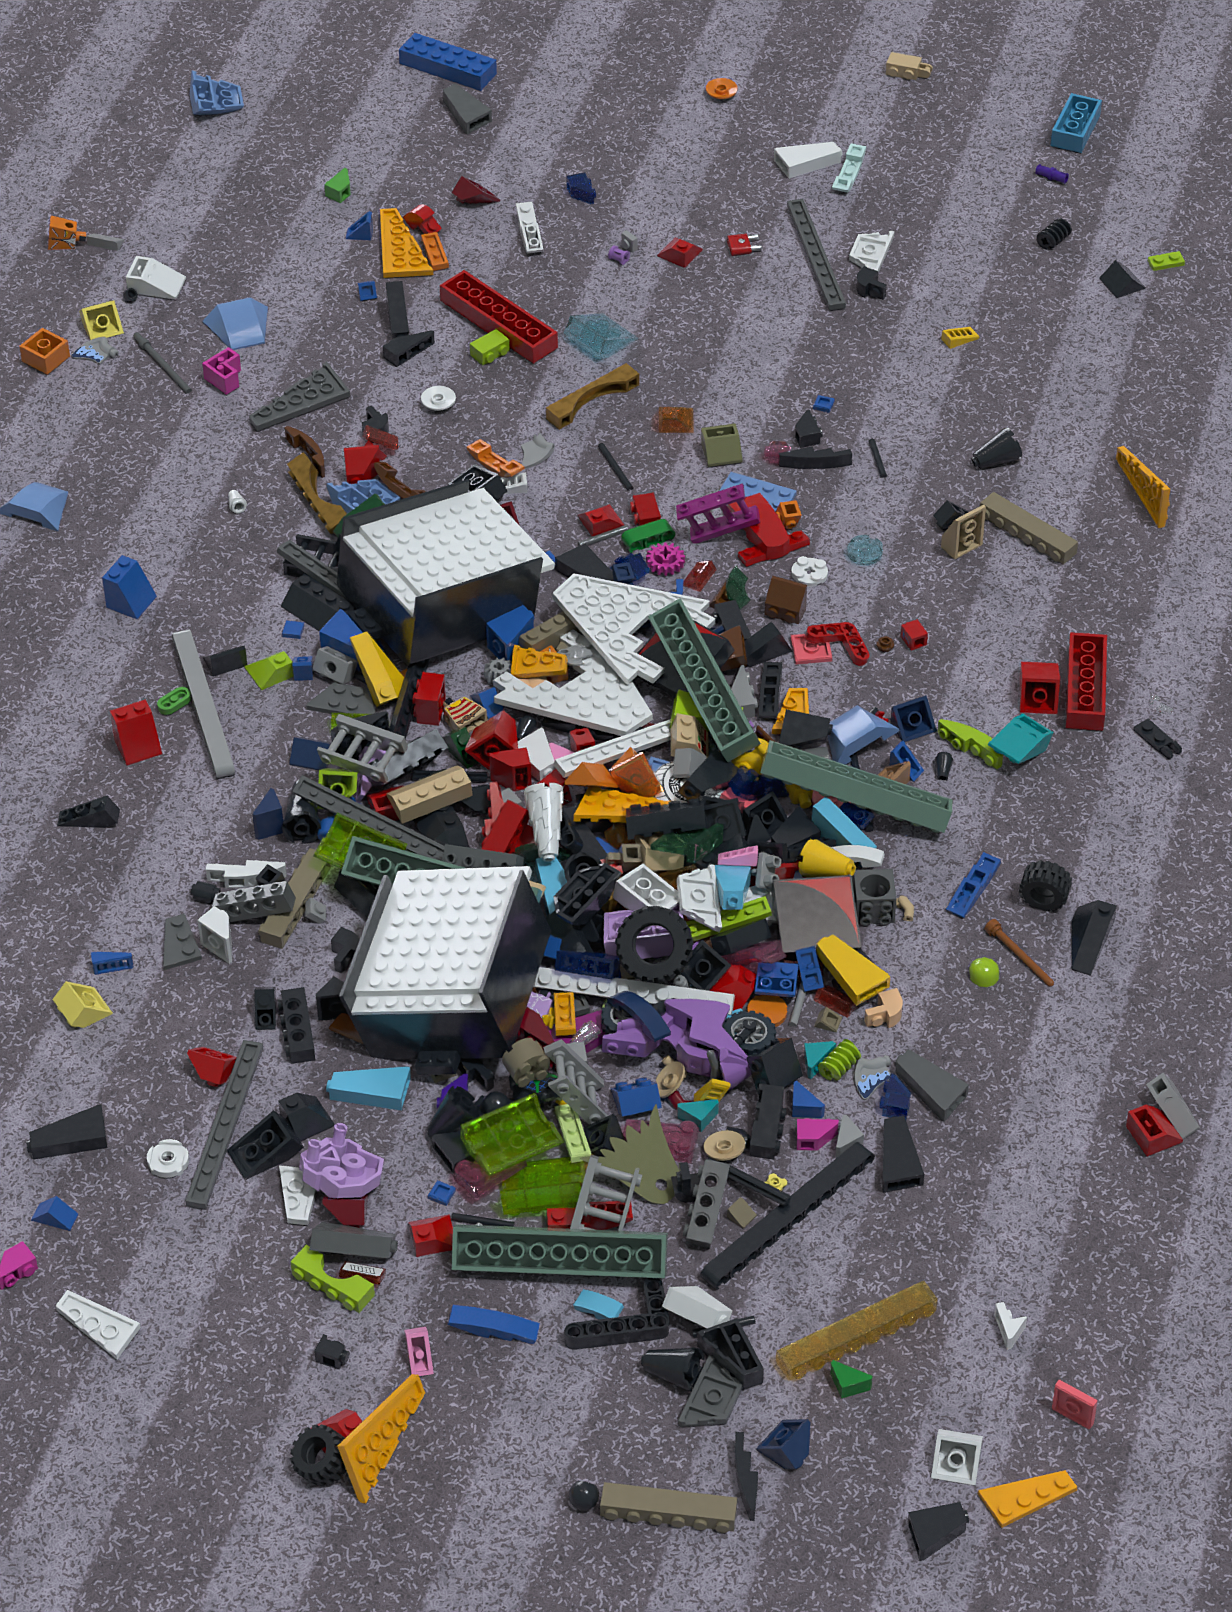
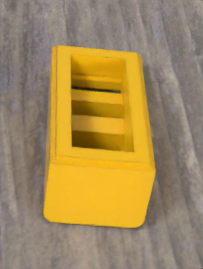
M971 327L946 329L942 331L941 340L949 349L979 339V335Z
M711 1079L694 1093V1102L716 1099L720 1102L730 1088V1083Z

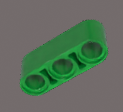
M660 519L625 531L621 535V540L629 552L633 553L635 550L639 551L653 544L657 545L669 539L673 540L676 533L666 519Z

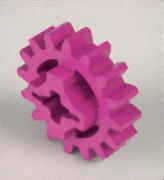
M666 542L662 546L658 543L657 547L652 546L651 550L647 551V567L651 568V572L657 571V575L664 573L665 576H667V573L674 575V571L680 572V568H684V551L680 550L679 546L674 547L673 543L670 546Z

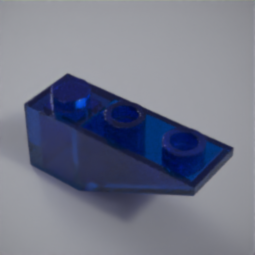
M741 767L728 783L735 796L748 801L759 800L771 791H774L777 798L789 796L785 789L786 785L782 781L767 778L751 768L748 770Z

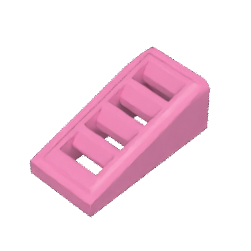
M758 846L718 854V865L756 867Z

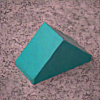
M835 1042L804 1043V1058L809 1079H812L819 1072L818 1064L836 1047Z
M718 1099L677 1104L678 1119L700 1132L718 1115L719 1111Z

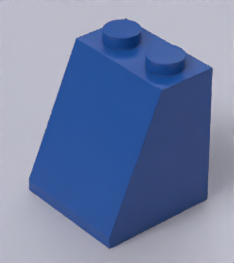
M121 555L102 577L106 608L134 619H138L157 597L138 561Z
M522 605L486 623L487 648L498 659L505 658L506 661L510 660L512 663L514 645H519V636L534 628L535 617L532 611Z
M340 609L319 631L321 648L328 646L357 660L349 638L363 632ZM358 662L356 666V671L359 672L361 668Z

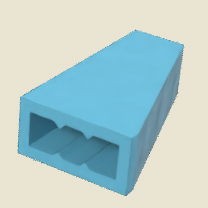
M824 797L813 806L812 821L821 831L820 838L836 840V846L860 845L877 848L828 797Z
M556 857L554 861L549 862L543 861V858H537L535 865L538 882L546 887L542 898L547 916L556 910L553 896L567 883L564 869Z
M715 865L718 897L722 909H743L750 886L751 866Z
M410 1067L334 1072L332 1079L327 1082L326 1092H329L330 1100L402 1111L411 1080Z

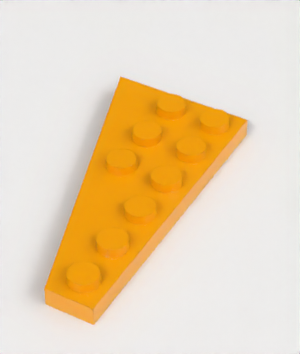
M589 786L574 813L573 821L580 822V818H591V822H598V819H608L610 822H626V808H630V805L641 804L642 807L649 806L650 803L659 802L663 805L668 804L670 801Z

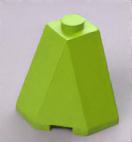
M325 768L319 770L318 783L350 798L357 792L358 772Z

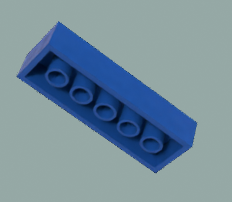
M414 33L399 48V64L482 91L497 74L496 59L421 34Z

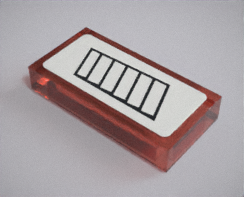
M347 1261L344 1262L339 1270V1277L347 1279L359 1275L372 1284L378 1285L381 1284L386 1274V1269Z

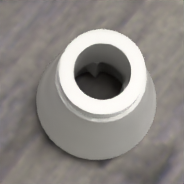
M230 491L228 494L230 510L235 513L244 512L247 506L246 500L238 491Z

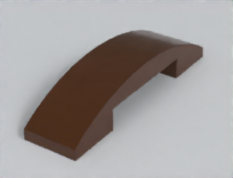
M289 426L284 427L285 439L294 449L301 446L312 458V464L317 469L318 474L322 478L325 477L324 457L317 443L298 429Z
M375 462L374 467L381 480L398 496L405 499L426 492L423 489L412 490L395 477L398 471L388 463Z

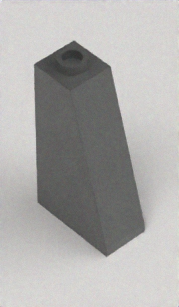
M453 84L443 89V102L467 135L492 122V110L460 86Z
M909 1049L903 1055L900 1054L895 1061L896 1074L944 1122L968 1096L969 1084Z
M321 1222L312 1229L310 1250L390 1258L397 1251L398 1241L395 1240L396 1234Z

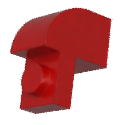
M424 204L416 206L403 216V219L411 229L414 230L419 226L424 234L438 232L442 229L432 216L435 212Z

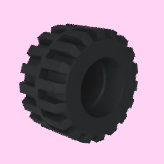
M1042 860L1032 862L1024 870L1019 887L1020 897L1024 898L1023 901L1029 903L1031 907L1045 911H1056L1057 908L1061 909L1067 902L1072 886V877H1070L1068 871H1065L1064 867L1058 866L1055 862H1043Z
M312 1425V1429L307 1427L304 1429L305 1432L303 1434L300 1432L297 1435L299 1437L298 1440H294L292 1444L294 1445V1449L290 1451V1454L293 1455L290 1458L293 1464L292 1467L297 1474L315 1485L325 1486L326 1483L328 1485L334 1484V1480H340V1475L347 1472L337 1447L345 1437L326 1425ZM326 1447L324 1457L315 1464L317 1454Z

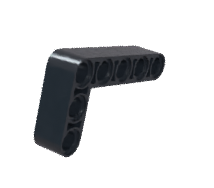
M648 1278L644 1282V1301L647 1314L570 1323L564 1329L566 1347L571 1350L666 1338L669 1334L668 1309L662 1306L665 1300L662 1281L659 1278Z

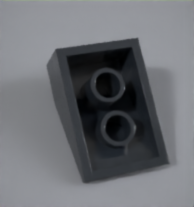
M476 464L448 483L450 485L468 479L470 481L468 492L484 488L496 501L508 492L499 474Z
M273 1110L228 1148L227 1151L243 1177L247 1180L289 1161L304 1146L287 1120Z

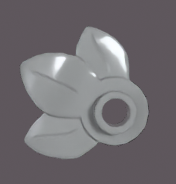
M573 645L557 652L566 655L568 658L567 664L572 666H582L583 658L593 656L589 649L583 648L581 645Z

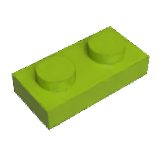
M1180 251L1149 256L1147 260L1153 271L1185 266V260Z

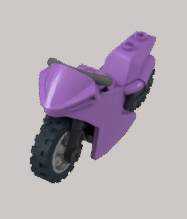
M671 998L665 1000V1002L659 1001L654 1004L653 1007L661 1015L671 1031L670 1036L656 1042L652 1041L642 1032V1024L623 1008L618 1011L609 1002H606L601 1014L602 1031L605 1032L602 1039V1052L646 1057L665 1040L675 1048L677 1060L684 1065L687 1072L708 1076L710 1080L717 1079L729 1082V1089L750 1077L751 1071L747 1057L749 1055H758L773 1046L772 1041L776 1039L775 1024L771 1023L769 1017H764V1014L760 1012L758 1014L755 1011H740V1013H733L730 1018L726 1019L730 1011V1005L713 1000Z

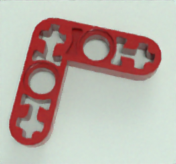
M852 623L811 625L807 628L805 639L808 642L842 641L854 664L863 666L868 662L870 654L857 628ZM826 631H831L834 633V635L829 634ZM850 642H854V643H856L858 646H854V645L850 644Z

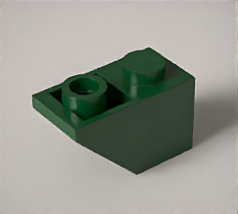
M461 727L449 732L442 738L448 746V751L468 769L477 764L478 761L465 751L471 736L466 727Z

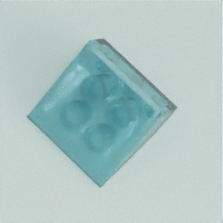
M604 313L570 315L563 333L569 337L570 341L579 344L583 350L592 353V356L596 359L608 358L638 339V337Z

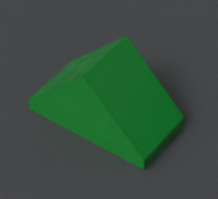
M832 1360L830 1375L841 1399L871 1390L872 1375Z

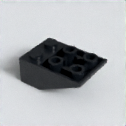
M387 711L352 718L387 731L389 730ZM338 725L331 730L332 742L339 732ZM346 734L335 753L344 755L356 736ZM366 739L362 740L352 759L359 760V754L365 746L369 747L372 742Z

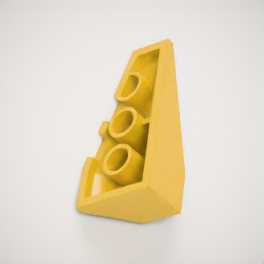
M368 632L350 637L349 639L375 706L378 707L398 700L404 681L402 674Z

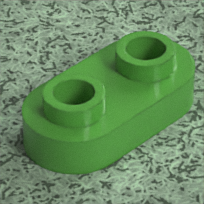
M178 687L161 697L157 702L158 711L161 714L169 715L182 708L191 701L190 690L186 687Z

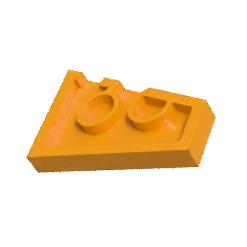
M514 645L511 674L518 679L564 675L567 672L568 658L564 654L549 651L539 652L534 648L524 649L519 645Z
M808 688L788 689L781 711L778 713L776 723L773 725L772 734H781L786 709L809 714Z

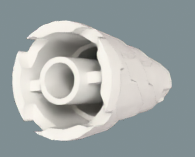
M544 783L534 784L526 787L524 791L526 808L529 812L530 824L533 827L534 840L537 844L539 857L547 862L554 861L559 850L563 787L556 783H549L550 787H545Z

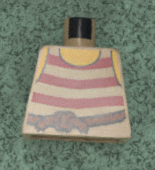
M461 697L456 701L452 698H447L443 702L445 707L444 720L452 730L466 727L468 733H470L474 728L487 721V710L467 697Z

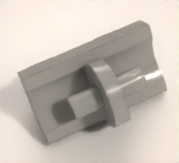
M764 852L759 853L757 869L751 870V875L756 877L755 887L771 892L773 880H779L778 875L775 874V868L781 866V858Z

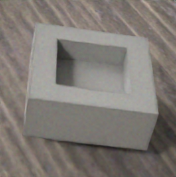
M627 230L622 232L621 243L623 248L630 250L632 253L638 250V238Z
M309 898L306 901L305 916L321 924L326 921V906L313 898Z

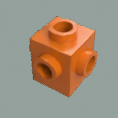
M796 500L780 502L776 510V514L787 529L796 527L802 516Z

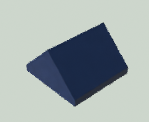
M927 695L891 706L890 724L899 728L900 731L897 734L902 741L906 742L937 731Z
M294 737L289 765L313 770L327 768L329 764L321 761L317 748L321 747L328 750L331 742Z
M270 788L252 814L255 839L258 840L283 833L282 807L275 790Z

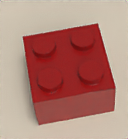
M422 672L421 679L417 680L416 689L418 691L417 693L414 692L413 704H416L414 707V717H417V724L439 726L444 709L443 702L446 700L445 674Z

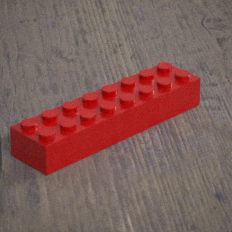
M461 271L440 285L441 302L487 333L495 329L500 331L509 339V348L534 364L558 348L557 331L467 271Z

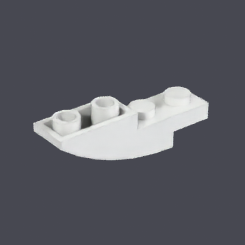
M516 203L518 225L526 252H543L544 249L539 226L536 222L533 203Z
M247 860L246 866L207 864V881L225 882V888L258 886L255 878L267 864L282 872L284 878L287 875L285 862Z

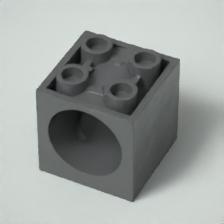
M893 869L855 870L853 875V891L858 924L868 926L870 924L888 925L895 923L897 898Z

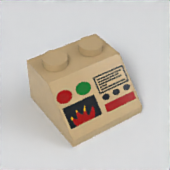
M677 713L671 727V756L675 757V749L693 748L704 754L707 758L709 756L708 732L696 717Z

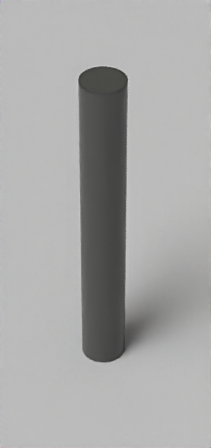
M627 525L579 541L578 545L586 543L589 546L623 534L629 528Z

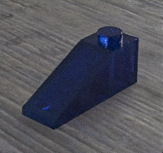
M557 950L555 971L614 979L620 974V960L616 955Z

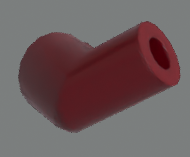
M678 1090L668 1096L669 1102L676 1110L678 1103L694 1102L684 1100Z

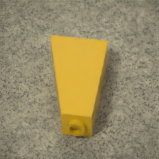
M834 934L824 937L816 943L817 956L856 1006L890 987V976L888 973Z

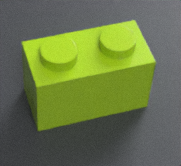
M497 329L470 343V356L481 365L491 363L494 359L501 355H506L510 351L509 339Z

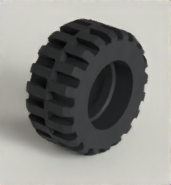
M646 906L633 911L630 916L623 920L621 927L619 926L618 935L615 939L616 955L620 960L621 966L636 979L649 983H661L678 976L687 967L693 954L692 932L686 921L676 912L660 906ZM653 925L665 928L673 939V950L670 956L665 961L656 964L644 961L636 950L638 934L644 928Z

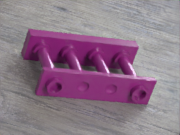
M743 483L676 505L677 520L687 519L691 525L690 536L693 544L760 523L757 506L748 508L743 500L745 499ZM737 502L741 510L731 513L727 505ZM720 507L725 516L715 519L710 510ZM703 513L708 521L698 524L694 516Z

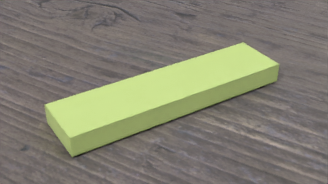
M568 1104L555 1106L556 1117L571 1163L583 1161L580 1158L591 1156V1151L579 1115Z

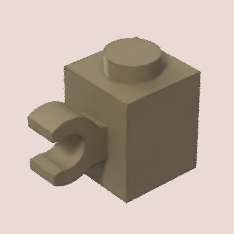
M622 844L618 853H607V857H605L606 864H619L622 866V871L634 870L643 863L641 844Z

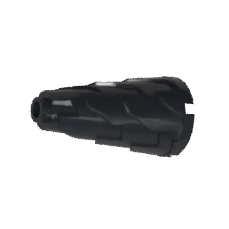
M297 780L294 782L288 799L282 830L284 836L289 841L295 843V840H302L301 844H308L318 838L317 833L318 829H321V821L318 816L317 805L293 794V790L299 781Z

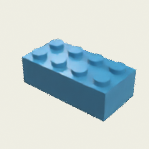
M1071 93L1052 129L1051 146L1082 153L1100 117L1102 100Z

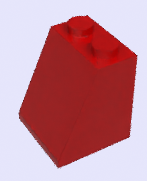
M1021 662L1020 713L1057 714L1060 686L1058 663Z
M146 699L110 710L114 741L127 766L162 755L153 714Z
M503 710L477 726L472 732L465 751L490 770L489 753L518 749L515 719Z

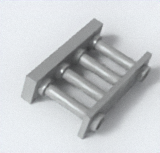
M339 714L335 719L339 732L328 750L321 747L317 748L321 761L370 777L374 781L387 783L388 778L384 769L394 752L400 751L405 753L408 749L405 737ZM346 734L356 736L344 755L335 753ZM366 739L372 742L361 761L352 759L362 740ZM378 746L388 747L377 767L368 764Z
M562 1039L545 1046V1054L556 1064L558 1078L549 1082L548 1086L589 1125L607 1117L608 1115L597 1105L595 1092L597 1089L604 1087V1080Z
M591 1155L570 1229L594 1230L584 1227L585 1224H581L582 1216H587L588 1214L620 1223L618 1231H623L635 1186H640L642 1175L638 1174L640 1168H635L633 1175L601 1166L602 1163L598 1162L599 1157ZM602 1174L630 1182L631 1186L628 1195L595 1186L596 1184L592 1183L594 1175ZM595 1194L626 1203L623 1215L591 1207L590 1204L586 1203L588 1195L593 1196Z

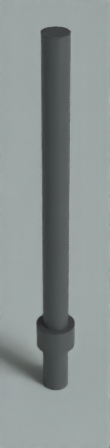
M135 332L133 337L139 342V346L153 357L186 394L192 392V389L153 349L151 343L138 332Z

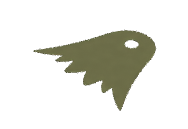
M655 1104L651 1113L649 1127L642 1120L640 1134L634 1128L627 1125V1142L619 1138L610 1137V1142L615 1152L601 1149L600 1151L605 1157H599L598 1162L602 1163L601 1166L633 1175L635 1168H640L638 1173L642 1175L640 1186H635L634 1191L652 1203L666 1204L675 1196L671 1177L676 1176V1172H679V1169L668 1147L661 1126L657 1104ZM590 1156L581 1157L580 1159L589 1163ZM658 1179H663L667 1182L665 1190H659L656 1187ZM620 1180L628 1187L631 1186L630 1182Z

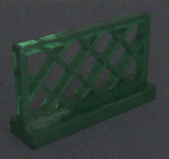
M716 823L709 829L702 828L683 832L677 828L674 832L665 834L651 843L650 850L687 855V862L695 863L723 843V824Z

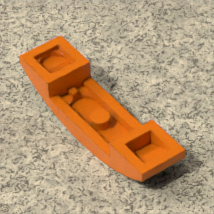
M481 439L467 446L468 452L474 459L501 477L509 478L525 469L522 464L514 459L508 462L492 452L491 445Z

